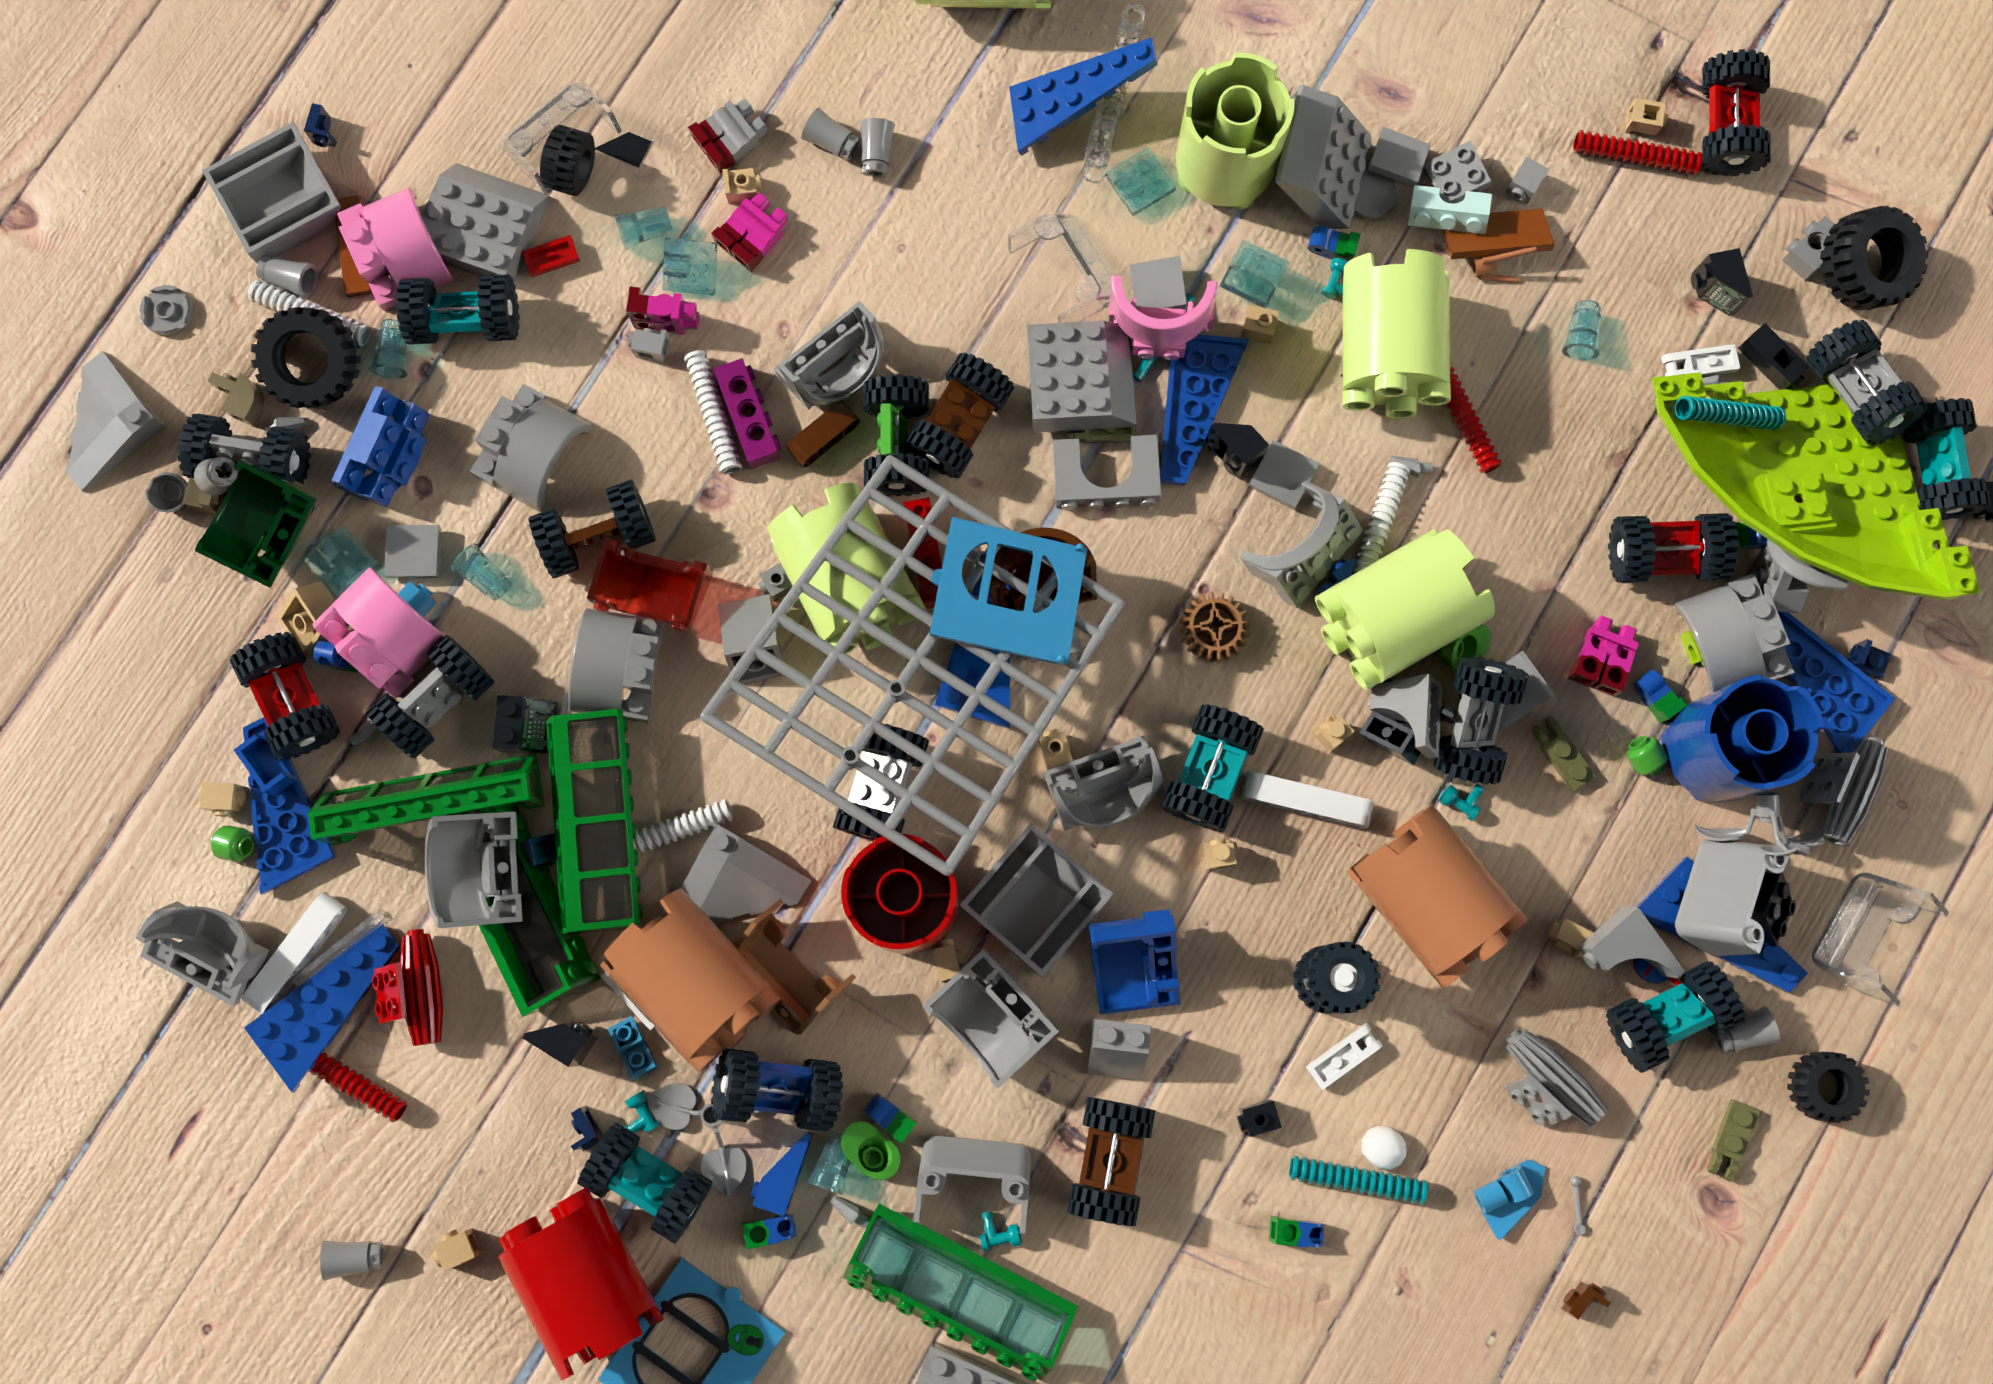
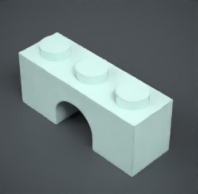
M1414 185L1408 226L1477 234L1486 233L1492 194L1466 191L1463 201L1451 204L1440 198V188Z

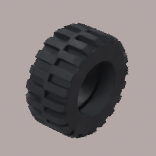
M1889 206L1869 208L1851 213L1839 219L1838 223L1834 224L1829 230L1830 235L1826 236L1823 243L1825 249L1821 251L1820 259L1823 260V266H1820L1821 274H1825L1826 280H1824L1827 288L1832 289L1831 294L1836 299H1841L1840 302L1843 305L1852 307L1855 310H1871L1896 305L1913 295L1916 291L1915 288H1918L1923 280L1921 276L1926 273L1928 266L1925 264V261L1929 258L1928 250H1925L1926 237L1921 235L1920 231L1922 229L1920 225L1913 223L1914 218L1908 213H1903L1901 209ZM1870 239L1875 242L1881 253L1882 266L1878 278L1871 273L1866 260V250Z
M295 307L274 313L273 318H267L262 323L264 328L257 330L254 335L258 340L257 344H251V352L255 353L256 360H251L252 368H257L259 372L255 377L259 383L264 382L266 385L264 390L269 395L277 396V401L282 404L289 403L291 407L314 408L338 401L344 397L345 392L352 389L354 386L352 381L358 378L360 372L356 370L357 364L361 363V356L356 354V349L359 348L357 340H352L350 336L353 332L349 327L342 325L343 321L340 318L331 316L329 312L322 309ZM296 334H313L321 340L328 354L327 369L324 375L315 382L299 381L291 374L286 365V346Z

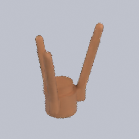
M1525 248L1495 256L1472 258L1474 276H1481V281L1495 280L1519 283L1521 281L1520 278L1491 274L1492 271H1496V261L1536 252L1537 248Z

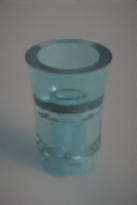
M666 207L614 215L625 250L649 239L662 236L663 233L673 231Z
M1580 300L1575 304L1568 335L1562 349V353L1565 356L1576 360H1592L1599 356L1601 307L1598 302Z
M384 319L378 330L377 344L370 371L379 377L401 379L407 376V344L405 339L402 338V332L399 329L400 322L397 320Z
M476 543L465 548L457 556L450 568L452 572L464 578L485 596L488 595L494 601L500 599L512 584L505 577V574L485 556Z
M831 1131L829 1142H825L819 1160L807 1180V1183L843 1195L850 1161L845 1156L841 1146L842 1134Z

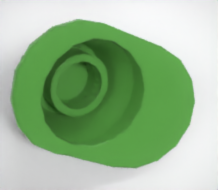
M1481 624L1435 651V654L1446 665L1451 667L1454 674H1457L1460 659L1463 657L1478 659V657L1483 658L1491 642L1490 629L1486 625Z
M859 1121L850 1124L845 1129L841 1142L843 1152L862 1175L874 1180H885L897 1173L901 1163L898 1148L877 1128L867 1122Z

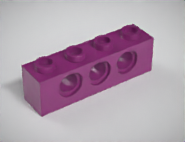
M743 358L713 368L751 469L780 459L778 450H781L782 447L777 434L771 435L769 427L774 425L769 412L763 413L760 404L765 401L760 388L754 389L752 381L756 377L751 365L746 366ZM738 386L747 387L744 393H735V389ZM747 409L756 410L755 414L751 417L743 416ZM756 432L765 433L761 440L755 441L752 439L753 434Z

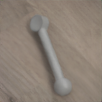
M1573 1176L1570 1180L1571 1185L1574 1187L1576 1224L1573 1230L1578 1235H1584L1586 1228L1582 1225L1579 1186L1582 1181L1580 1177Z

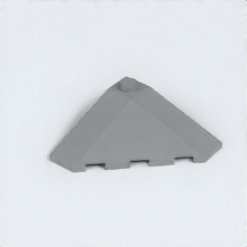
M104 351L82 367L81 392H78L76 404L77 418L75 427L72 430L70 443L72 447L71 457L66 469L68 475L83 492L166 427Z
M716 824L681 889L687 893L715 925L735 921L734 917L749 913L751 916L762 914L780 899L788 907L799 904L812 880Z

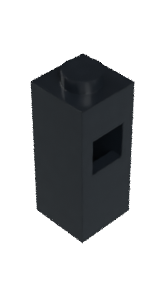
M1766 323L1738 347L1779 390L1786 389L1789 385L1795 388L1805 379L1802 374L1809 366Z

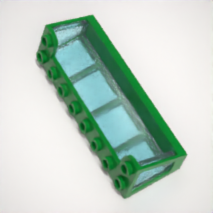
M878 1204L843 1276L849 1286L857 1290L863 1288L871 1292V1296L874 1299L883 1303L888 1301L896 1305V1309L899 1312L908 1316L913 1314L921 1318V1322L924 1325L933 1329L938 1327L946 1331V1335L949 1338L958 1342L963 1340L971 1344V1348L974 1351L983 1355L988 1353L996 1357V1361L999 1364L1008 1368L1013 1366L1021 1370V1374L1024 1377L1033 1381L1037 1379L1041 1381L1053 1368L1078 1309V1306L881 1204Z

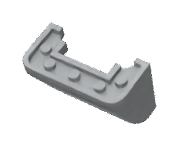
M1704 840L1698 848L1676 917L1675 928L1678 935L1712 956L1760 954L1765 935L1762 926L1751 919L1765 871L1771 874L1783 872L1790 855L1773 856L1763 854L1761 847L1767 846L1764 844L1731 840Z

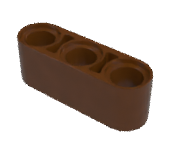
M841 400L791 439L786 448L799 464L805 468L859 425L860 419Z

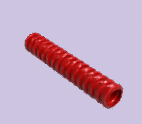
M1580 130L1576 134L1573 144L1574 153L1582 151L1583 155L1589 153L1590 156H1594L1597 154V157L1600 158L1602 156H1605L1606 159L1613 157V160L1621 159L1622 162L1628 160L1632 164L1635 161L1637 165L1644 163L1645 166H1649L1652 164L1653 168L1660 166V169H1665L1668 167L1669 171L1675 169L1676 172H1681L1683 170L1685 174L1691 172L1692 175H1696L1702 166V152L1695 154L1693 150L1687 152L1686 149H1682L1679 151V148L1674 147L1671 149L1670 146L1663 148V145L1660 144L1656 147L1654 143L1647 145V142L1643 141L1640 144L1638 140L1631 142V139L1627 138L1624 141L1622 137L1616 139L1615 136H1611L1608 138L1606 134L1600 136L1599 133H1595L1592 135L1590 131L1584 133V130Z
M1450 367L1451 401L1448 402L1447 408L1452 410L1450 414L1452 417L1455 416L1454 422L1459 424L1458 430L1462 431V437L1467 439L1465 443L1470 445L1469 451L1474 453L1472 457L1477 459L1476 465L1481 467L1480 473H1489L1500 467L1502 461L1497 459L1499 455L1497 452L1494 453L1495 447L1490 445L1491 439L1487 438V432L1482 430L1484 426L1479 424L1480 418L1475 416L1477 412L1475 409L1472 410L1473 404L1468 402L1469 397L1464 395L1466 391L1464 388H1461V381H1457L1458 375L1453 373L1455 369Z
M321 1053L316 1060L315 1066L310 1071L312 1075L317 1074L320 1080L325 1079V1083H332L334 1088L339 1087V1091L342 1093L346 1091L347 1096H354L355 1101L361 1100L362 1105L368 1104L370 1110L375 1109L377 1114L383 1113L382 1116L384 1118L389 1117L392 1123L401 1118L407 1108L406 1100L400 1101L398 1095L393 1096L391 1091L385 1092L386 1089L384 1087L379 1088L376 1082L372 1084L371 1079H364V1075H357L356 1070L350 1071V1067L347 1065L343 1067L341 1061L335 1062L336 1059L334 1057L328 1058L329 1055L327 1053Z

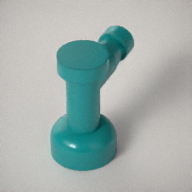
M1340 258L1332 259L1330 263L1332 274L1327 286L1323 287L1321 292L1325 297L1335 299L1337 294L1343 296V285L1339 282L1342 275H1344V266L1348 263L1346 260Z
M1450 784L1442 793L1438 802L1444 806L1452 804L1465 813L1467 819L1473 821L1481 809L1476 803L1485 789L1481 785L1475 784L1473 791L1466 800H1463L1457 796V789Z
M644 1090L625 1101L627 1107L630 1109L635 1108L640 1116L629 1126H625L626 1129L633 1133L644 1129L647 1133L660 1125L658 1120H654L645 1104L647 1094Z
M992 1211L982 1213L985 1234L980 1235L983 1251H988L989 1247L1010 1243L1013 1247L1022 1246L1018 1223L1011 1224L1006 1232L997 1234Z

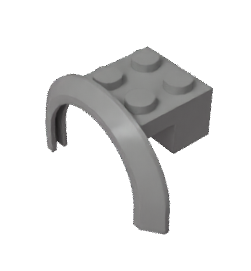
M1767 539L1762 566L1756 571V579L1763 595L1770 593L1777 611L1801 613L1809 594L1806 583L1823 588L1847 590L1846 579L1800 561Z

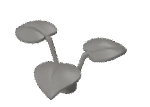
M1776 792L1756 794V808H1751V816L1747 827L1744 829H1707L1695 824L1696 832L1708 840L1743 839L1744 835L1750 834L1755 818L1758 816L1760 822H1772L1776 845L1762 846L1761 852L1773 856L1810 854L1811 849L1808 846L1824 844L1820 828L1796 836H1786L1780 815L1779 793Z
M682 1083L668 1084L648 1093L646 1098L649 1109L655 1119L664 1127L671 1130L684 1129L689 1124L690 1115L701 1116L702 1122L708 1128L713 1129L719 1150H710L705 1154L701 1161V1174L713 1181L711 1187L721 1192L724 1196L733 1194L744 1179L747 1161L744 1152L738 1146L733 1145L724 1149L718 1129L724 1120L714 1118V1113H712L713 1104L706 1105L702 1110H692L696 1105L695 1093L689 1086ZM760 1111L751 1112V1115L757 1114Z

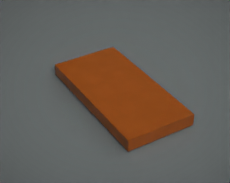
M1543 208L1490 213L1485 234L1442 229L1451 259L1495 256L1531 247H1536V252L1553 251L1555 245Z

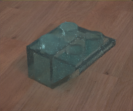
M1242 240L1219 287L1259 307L1266 308L1289 266V261L1246 240Z

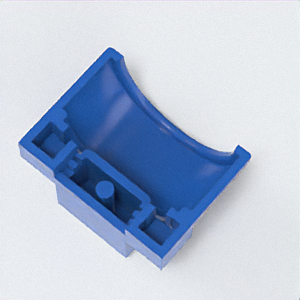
M1169 909L1143 912V917L1091 923L1089 925L1100 1014L1181 1005L1176 956V929L1173 915H1170Z

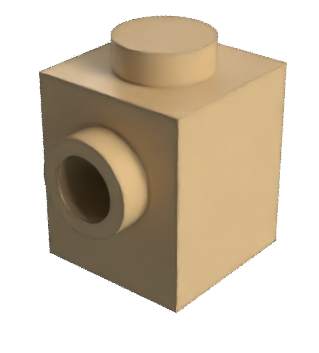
M1249 305L1241 338L1271 344L1273 337L1279 336L1282 321L1278 320L1279 311Z
M1053 729L1042 733L1043 737L1039 738L1038 742L1046 771L1073 761L1065 731L1058 733V729Z
M202 782L200 809L214 811V816L231 817V812H242V806L246 802L244 786L235 783Z
M472 1228L459 1234L455 1229L440 1236L442 1242L434 1245V1259L437 1265L443 1268L444 1272L482 1254Z

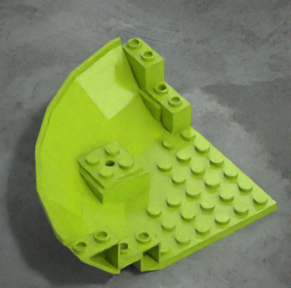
M1701 372L1652 378L1656 395L1655 405L1657 413L1691 471L1743 523L1800 561L1868 589L1937 600L1956 599L1961 595L1981 593L1968 546H1949L1939 508L1921 510L1900 433L1892 440L1887 439L1885 443L1880 444L1878 442L1876 445H1868L1851 423V418L1854 415L1831 384L1746 394L1743 381L1704 385ZM1693 396L1778 406L1785 410L1786 421L1780 429L1772 430L1681 420L1675 414V405L1680 397ZM1794 496H1800L1803 499V503L1796 502ZM1933 543L1938 545L1939 550L1933 547Z

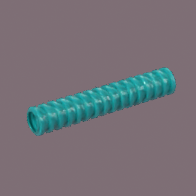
M1682 396L1675 405V414L1681 420L1772 430L1780 429L1786 421L1785 410L1778 406L1693 396Z
M1296 1155L1291 1159L1289 1177L1293 1181L1297 1178L1299 1182L1307 1180V1183L1312 1184L1316 1182V1185L1319 1186L1324 1183L1325 1187L1333 1185L1335 1189H1338L1340 1186L1342 1190L1350 1188L1351 1192L1358 1190L1361 1194L1366 1191L1368 1195L1375 1193L1377 1197L1384 1195V1198L1388 1199L1392 1196L1394 1200L1401 1198L1403 1202H1406L1408 1199L1410 1203L1418 1201L1420 1205H1423L1427 1200L1428 1183L1426 1180L1419 1182L1417 1178L1410 1180L1406 1176L1402 1179L1400 1175L1393 1177L1391 1173L1384 1175V1172L1380 1171L1376 1174L1374 1170L1367 1172V1169L1364 1168L1360 1171L1358 1167L1350 1169V1166L1345 1165L1342 1167L1338 1163L1334 1166L1332 1162L1324 1164L1322 1160L1316 1162L1315 1159L1307 1161L1306 1157L1299 1159Z

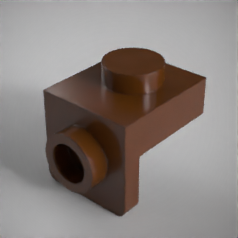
M1580 1282L1576 1289H1571L1566 1294L1563 1300L1565 1304L1561 1309L1579 1320L1593 1299L1607 1308L1611 1303L1604 1298L1607 1293L1594 1283H1591L1589 1286Z

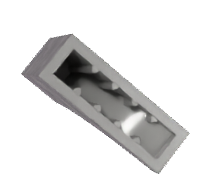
M1430 673L1377 684L1372 687L1371 697H1369L1370 710L1391 720L1409 723L1415 736V748L1428 759L1439 757L1442 685Z
M1623 906L1578 947L1584 955L1582 957L1584 962L1592 969L1608 971L1620 962L1639 958L1651 964L1665 977L1679 978L1685 972L1638 907Z

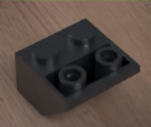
M1213 423L1205 440L1209 452L1214 456L1218 455L1224 462L1223 466L1231 475L1235 474L1239 479L1263 459L1269 446L1267 441L1252 425Z
M1765 871L1751 919L1762 926L1765 935L1764 942L1770 946L1777 947L1781 937H1784L1786 934L1787 923L1790 916H1793L1795 913L1796 903L1792 900L1790 886L1786 882L1783 872L1771 874Z

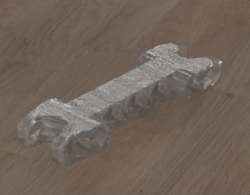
M1130 3L1125 7L1113 51L1142 41L1146 15L1143 5ZM1136 11L1140 14L1141 20L1138 23L1127 20V14ZM1129 81L1116 89L1119 95L1111 97L1106 95L1099 101L1085 150L1083 170L1085 181L1099 184L1105 178L1130 84ZM1110 114L1113 116V118L1107 119L1104 118L1103 115ZM1088 166L1097 169L1102 168L1101 174L1097 176L1090 175Z

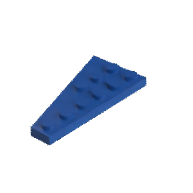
M1148 38L1010 86L1019 154L1023 156L1029 152L1028 148L1038 141L1040 143L1044 142L1049 138L1048 134L1059 127H1066L1096 107L1097 101L1106 95L1111 97L1117 92L1116 89L1127 81L1133 82L1157 66L1158 61L1153 39Z
M1198 334L1186 342L1184 358L1169 361L1160 484L1186 485L1206 440L1209 428L1213 424L1249 342L1248 338Z
M983 574L975 584L972 592L977 598L979 597ZM989 587V592H988V597H987V603H988V604H990V598H989L990 587ZM955 642L946 670L976 688L991 664ZM988 649L989 651H991L992 653H994V654H996V655H998V653L1000 652V651ZM1000 671L985 694L1009 710L1010 676ZM942 681L935 706L959 713L969 697ZM979 703L970 715L972 718L1010 730L1009 722Z
M1777 611L1790 642L1788 646L1784 647L1794 670V673L1788 675V678L1794 686H1801L1816 702L1825 725L1823 731L1837 752L1852 753L1896 698L1789 612Z
M264 717L243 727L244 742L254 734L265 737L264 732L268 725ZM291 759L283 760L297 781L276 796L263 793L251 774L248 776V783L252 793V801L250 803L254 842L257 843L258 860H256L257 870L260 871L261 881L259 890L260 894L263 895L337 857L330 844L311 840L308 812L313 805Z
M1684 857L1636 907L1641 910L1653 926L1661 930L1663 929L1694 946L1681 938L1675 928L1676 917L1694 864L1689 857ZM1763 942L1760 954L1714 956L1786 993L1791 992L1808 974L1779 944L1777 947H1773Z
M383 924L244 1027L292 1093L296 1092L302 1079L315 1066L318 1057L331 1044L354 1012L353 1009L361 998H364L368 993L369 987L372 985L374 969L387 966L400 949V945Z

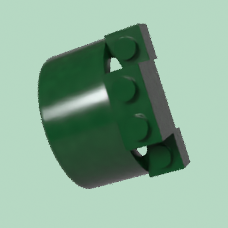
M241 459L235 467V470L238 471L237 478L231 484L211 524L198 541L195 551L271 588L286 559L298 542L315 509L314 505L320 493L297 481H294L292 484L245 459ZM261 549L265 551L262 556H258Z

